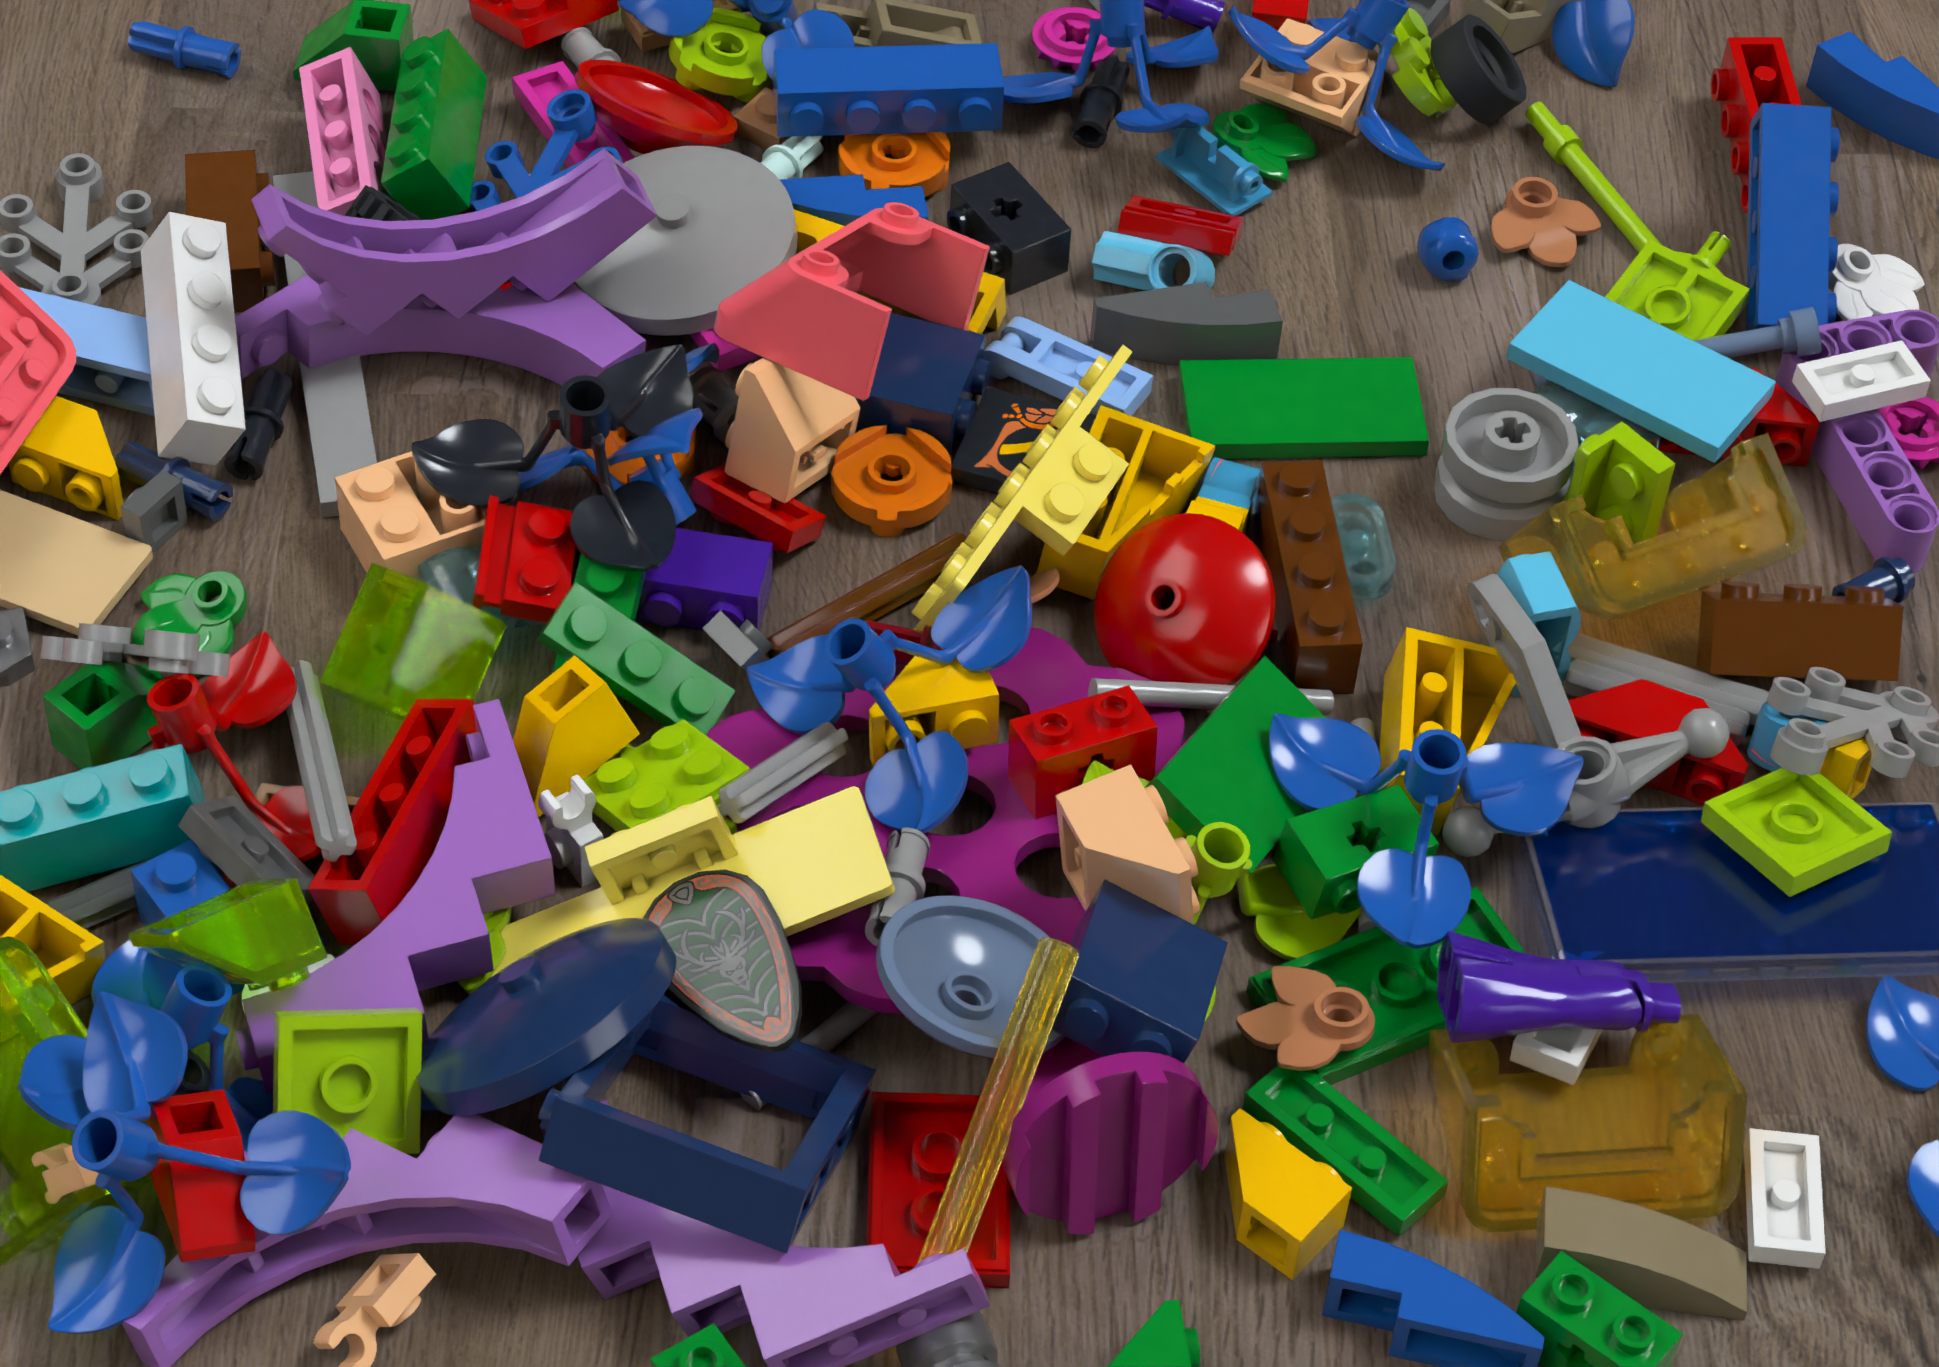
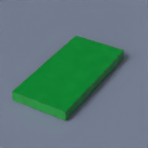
M1412 357L1180 360L1178 379L1187 436L1215 445L1212 459L1214 457L1220 459L1427 455L1429 437Z
M1266 656L1247 672L1145 786L1146 788L1153 785L1157 789L1165 805L1167 815L1187 835H1193L1197 838L1203 827L1214 822H1225L1239 828L1246 835L1250 844L1248 859L1251 860L1252 866L1248 876L1280 839L1286 820L1298 816L1304 810L1302 806L1288 797L1274 774L1269 755V732L1272 718L1275 713L1297 718H1326Z
M1478 887L1472 888L1467 913L1454 932L1526 953ZM1374 927L1279 965L1315 970L1329 976L1336 987H1348L1360 992L1367 999L1375 1016L1374 1033L1365 1045L1354 1050L1339 1051L1329 1064L1312 1071L1328 1084L1333 1085L1449 1037L1437 999L1438 960L1443 941L1430 947L1413 949L1409 946L1398 944L1380 928ZM1272 968L1248 978L1246 992L1257 1008L1277 1002L1271 982Z

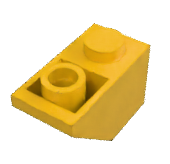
M55 396L8 463L12 482L20 484L29 491L42 492L72 503L84 511H94L119 520L122 517L121 506L123 505L118 469L97 410Z
M575 655L524 696L513 739L538 817L544 814L538 806L541 792L548 789L554 797L567 791L570 792L571 777L577 774L583 780L589 777L601 765L616 757L622 748L640 734L607 683Z
M914 656L884 691L913 733L916 743L936 731L948 732L961 744L963 749L998 743L999 693L989 671L983 673L969 672L959 663L957 658L950 664L943 665ZM876 702L869 709L870 760L873 766L888 752L905 748L902 739Z
M1239 1108L1231 1116L1224 1154L1236 1240L1293 1280L1330 1242L1339 1230L1344 1227L1352 1187L1346 1184L1331 1166L1323 1162H1315L1287 1142L1284 1135L1276 1127L1266 1122H1259Z

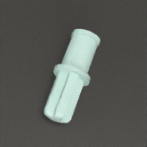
M822 136L789 137L781 145L775 144L769 147L764 152L762 162L760 163L773 172L779 180L802 178L803 170L823 152L824 148L819 141L822 139Z

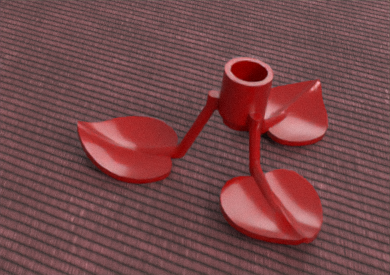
M263 630L230 657L228 677L211 675L201 686L194 676L186 673L173 674L158 681L150 689L147 696L148 705L158 724L150 727L147 732L152 741V750L163 749L166 743L170 746L182 744L186 754L197 753L208 748L246 807L304 863L317 856L321 848L315 843L303 786L291 785L279 790L264 806L256 799L220 745L214 732L215 729L221 732L226 731L231 724L243 729L261 726L281 714L295 698L297 681L293 670L279 653L269 634Z

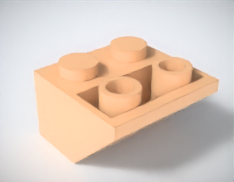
M1288 18L1278 30L1292 45L1308 46L1324 33L1308 24L1299 23ZM1335 36L1312 57L1304 60L1310 66L1307 74H1296L1286 71L1259 55L1241 78L1239 88L1257 100L1357 137L1361 131L1355 124V120L1358 116H1363L1361 111L1379 52L1369 50L1356 42H1350ZM1384 74L1376 97L1375 110L1379 107Z
M764 357L755 363L748 364L741 372L736 383L735 392L739 399L735 420L726 435L725 443L729 451L724 472L783 503H787L832 471L837 448L856 431L860 413V406L856 398Z
M412 451L335 477L340 528L389 611L447 591L480 553L486 509H475V506L471 505L464 507L438 493L419 471L412 456Z
M1128 765L1055 795L1063 872L1085 911L1105 879L1193 924V915L1200 912L1198 898L1191 884V878L1198 875L1197 863L1187 841L1183 837L1174 840L1165 824L1168 823L1167 811L1160 794L1153 785L1144 788L1133 767Z

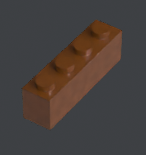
M1322 460L1264 462L1261 464L1254 515L1262 554L1268 564L1274 583L1275 617L1288 679L1300 689L1331 690L1333 694H1354L1363 642Z

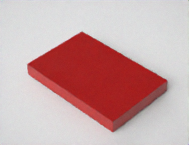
M872 1091L867 1245L883 1244L900 1274L914 1269L920 1261L929 1256L951 1254L964 1248L984 1287L1009 1288L1010 1183L1004 1173L1001 1157L1005 1131L1003 1096Z

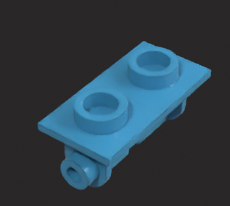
M1202 126L1171 130L1170 134L1174 137L1173 145L1157 153L1155 156L1156 160L1225 214L1237 216L1272 196L1273 191L1263 184V178L1259 175L1258 166L1252 162H1247L1227 145L1218 149V138Z

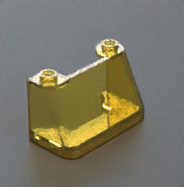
M1768 433L1740 442L1731 449L1732 455L1701 477L1684 482L1669 492L1663 509L1664 520L1669 530L1667 533L1633 544L1621 515L1609 520L1593 517L1584 510L1587 506L1581 495L1554 504L1501 544L1498 549L1504 562L1508 558L1521 554H1536L1550 551L1579 611L1613 620L1627 617L1779 564L1800 551L1806 541L1807 527Z
M1699 1014L1680 1015V1020L1677 1024L1651 1022L1648 1031H1636L1633 1035L1629 1048L1628 1066L1582 1069L1574 1085L1541 1072L1498 1074V1054L1490 1039L1452 1043L1447 1029L1430 1030L1428 1061L1458 1198L1465 1215L1475 1227L1488 1232L1536 1230L1537 1215L1546 1186L1590 1193L1636 1204L1680 1220L1704 1219L1717 1216L1728 1209L1736 1199L1741 1179L1748 1093Z

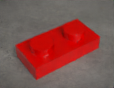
M726 463L693 479L689 493L691 501L708 509L709 514L714 519L727 524H735L757 536L759 541L773 543V550L789 553L821 536L826 519L824 514L794 498L787 503H783L727 475L724 472Z

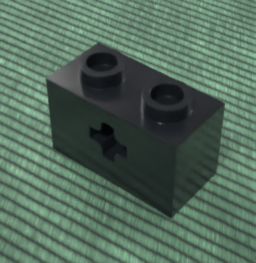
M1010 162L951 184L950 210L947 212L949 229L990 246L984 272L1005 279V290L1010 295L1068 272L1072 229Z

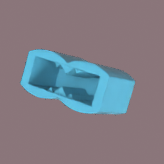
M1550 551L1536 554H1521L1508 558L1499 569L1497 575L1546 640L1561 683H1563L1566 673L1570 669V655L1567 648L1578 634L1581 624L1580 611ZM1515 683L1511 692L1514 697H1520L1519 689Z

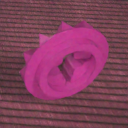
M1063 7L1042 15L1036 21L1032 30V45L1036 46L1038 59L1051 60L1054 69H1059L1063 66L1072 67L1076 73L1090 34V19H1100V13L1081 7ZM1102 35L1099 37L1091 61L1090 69L1096 70L1098 63L1105 61L1108 55L1115 54L1116 48L1107 46V38Z
M1925 397L1878 408V411L1909 461H1912L1921 470L1929 461L1939 463V403ZM1900 429L1906 433L1922 429L1919 437L1913 433L1907 435L1899 433Z

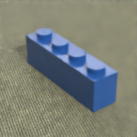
M997 43L774 49L773 96L777 137L1001 130L1004 83Z
M1762 103L1750 122L1746 287L1750 288L1749 302L1746 305L1745 331L1777 325V319L1788 317V311L1808 307L1814 308L1818 325L1835 322L1837 297L1836 293L1828 292L1829 272L1834 271L1837 263L1838 242L1836 237H1829L1830 217H1834L1837 211L1839 187L1837 182H1830L1831 162H1835L1838 156L1840 133L1838 128L1831 127V107Z

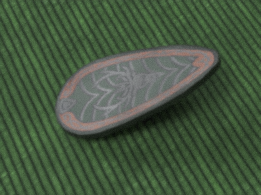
M723 869L701 871L674 882L657 896L643 919L652 921L659 926L676 954V970L667 991L700 1020L721 1035L740 1044L768 1052H781L793 1045L798 1037L802 1017V989L795 959L783 925L765 891L747 875Z

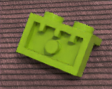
M1621 421L1601 435L1593 434L1589 436L1576 450L1574 455L1575 467L1570 488L1563 501L1565 509L1560 530L1568 537H1572L1593 523L1609 539L1617 542L1631 555L1638 558L1654 546L1676 463Z

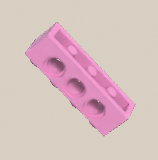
M351 47L299 68L318 208L343 216L365 185L384 193L381 186V178L387 146L380 94Z

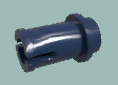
M1881 557L1874 562L1873 569L1846 583L1835 586L1832 590V596H1845L1847 586H1868L1884 589V598L1901 603L1908 598L1909 592L1914 589L1915 577L1910 566L1899 557L1893 559Z

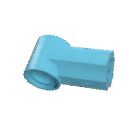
M1111 231L1103 232L1101 239L1095 245L1092 259L1094 268L1093 279L1144 291L1176 286L1173 279V270L1176 264L1184 258L1189 262L1190 276L1183 285L1206 282L1209 290H1211L1215 281V268L1212 260L1199 250L1179 244H1167Z

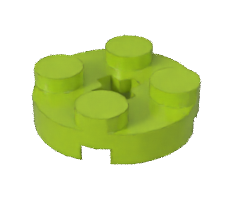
M713 8L711 18L698 32L687 37H671L669 56L671 62L677 68L675 78L678 83L688 89L699 90L703 88L714 93L731 95L743 102H750L759 92L773 82L766 72L762 61V45L766 37L759 33L761 23L738 11Z
M1409 8L1392 32L1398 40L1392 47L1389 55L1393 54L1400 69L1392 74V77L1404 95L1420 112L1428 117L1436 113V118H1440L1457 107L1458 103L1443 84L1434 66L1430 53L1432 39L1428 36V30L1423 19L1414 9Z

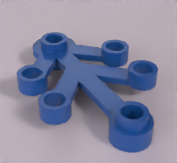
M577 89L564 91L549 102L547 115L554 132L530 175L523 166L524 161L517 145L512 141L497 142L490 146L485 153V160L492 175L495 178L504 179L516 198L524 196L566 175L603 148L623 163L618 150L614 147L606 146L592 151L586 159L559 172L574 143L587 139L595 131L597 113L588 93ZM486 180L473 183L470 207L467 209L469 213L502 203L495 185Z

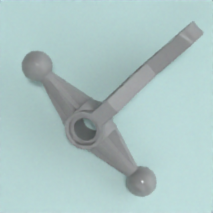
M1491 573L1469 582L1467 585L1469 602L1474 616L1487 639L1512 672L1539 745L1571 752L1584 758L1582 770L1572 790L1567 808L1558 822L1564 821L1569 825L1571 824L1579 828H1594L1605 825L1615 818L1620 811L1621 803L1629 800L1632 793L1686 754L1697 758H1711L1725 749L1730 729L1725 717L1710 708L1693 709L1682 718L1678 730L1674 732L1611 744L1606 740L1596 737L1581 736L1546 640L1497 574ZM1466 806L1458 807L1448 814L1443 825L1442 836L1446 846L1453 853L1463 857L1479 856L1490 847L1493 836L1502 832L1487 824L1482 817L1480 808Z

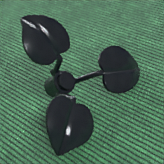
M682 344L647 351L611 366L597 377L581 375L569 379L560 390V411L551 410L547 413V424L524 458L523 441L514 429L497 420L476 419L458 423L431 438L413 442L412 456L425 480L448 500L464 507L471 505L475 506V509H487L489 496L499 497L498 503L506 504L517 497L520 490L518 472L530 471L556 430H560L564 439L578 449L593 450L599 486L603 494L587 497L575 507L570 521L571 537L575 546L589 560L609 568L640 572L657 569L669 558L675 543L676 520L672 505L657 487L647 481H631L614 490L609 475L605 439L610 431H617L622 426L634 438L646 435L649 430L662 421L693 409V390L687 370L685 349Z

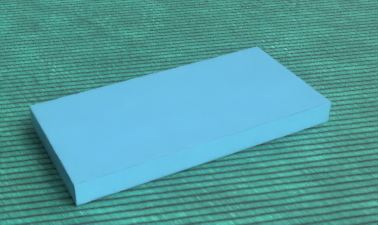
M1571 280L1565 283L1509 343L1506 359L1713 463L1720 458L1769 401L1776 381Z

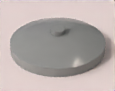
M680 146L640 155L623 164L639 177L657 216L573 282V284L638 333L661 336L684 335L713 329L718 306L722 300L796 254L798 232L792 201L786 188L773 172L753 158L735 151L710 146Z

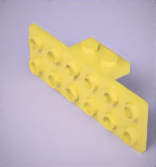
M1122 345L1110 361L1099 355L1078 383L1086 391L1083 392L1076 386L1070 391L1053 414L1054 417L1050 422L1058 429L1056 430L1047 424L1027 450V455L1022 462L1030 468L1028 469L1022 463L1016 466L999 489V494L994 499L996 504L991 502L971 528V533L966 540L960 544L942 568L935 583H932L911 611L914 616L920 619L914 630L923 631L925 625L933 626L940 611L948 603H953L963 591L1013 519L1062 556L1074 545L1129 465V463L1082 429L1080 425L1133 351Z
M856 786L735 834H731L712 796H709L692 804L680 806L665 815L630 829L618 831L605 839L585 846L590 868L601 887L506 925L501 931L506 954L492 977L535 949L575 931L616 919H643L654 899L678 880L701 871L725 869L747 875L765 891L783 925L786 937L890 896L895 892V886L863 796Z

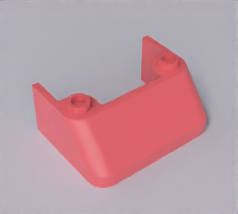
M889 202L884 205V208H877L792 256L722 300L718 306L714 331L719 337L734 345L864 401L870 396L892 308L859 295L856 292L866 293L933 323L968 330L990 246L919 217V212L909 205Z

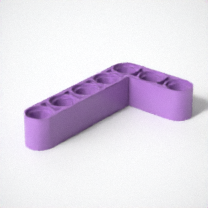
M1917 309L1819 325L1821 353L1797 358L1794 352L1783 354L1775 381L1777 385L1811 410L1792 382L1797 364L1901 340L1927 376L1931 378L1939 354V319L1929 312ZM1873 409L1822 422L1819 421L1818 431L1811 452L1873 558L1878 560L1881 557H1889L1891 559L1899 557L1906 561L1913 573L1919 571L1926 563L1939 525V510L1878 409Z

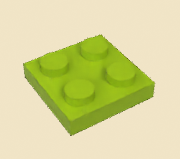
M1780 768L1704 802L1701 823L1789 897L1888 852L1892 835L1891 830L1820 773L1816 775H1801L1784 768Z
M418 1008L275 1011L273 1113L281 1111L308 1113L329 1124L342 1138L352 1128L403 1153H420L421 1087L416 1077L421 1072L422 1012Z

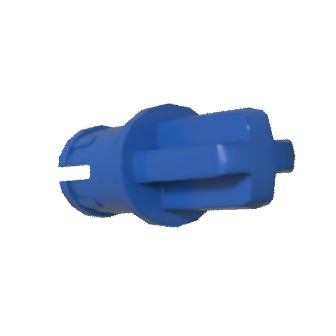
M140 21L134 22L129 31L128 46L132 51L173 61L177 69L185 70L188 66L232 78L239 67L241 59V49H238L239 43L197 34L193 27L184 26L181 30Z

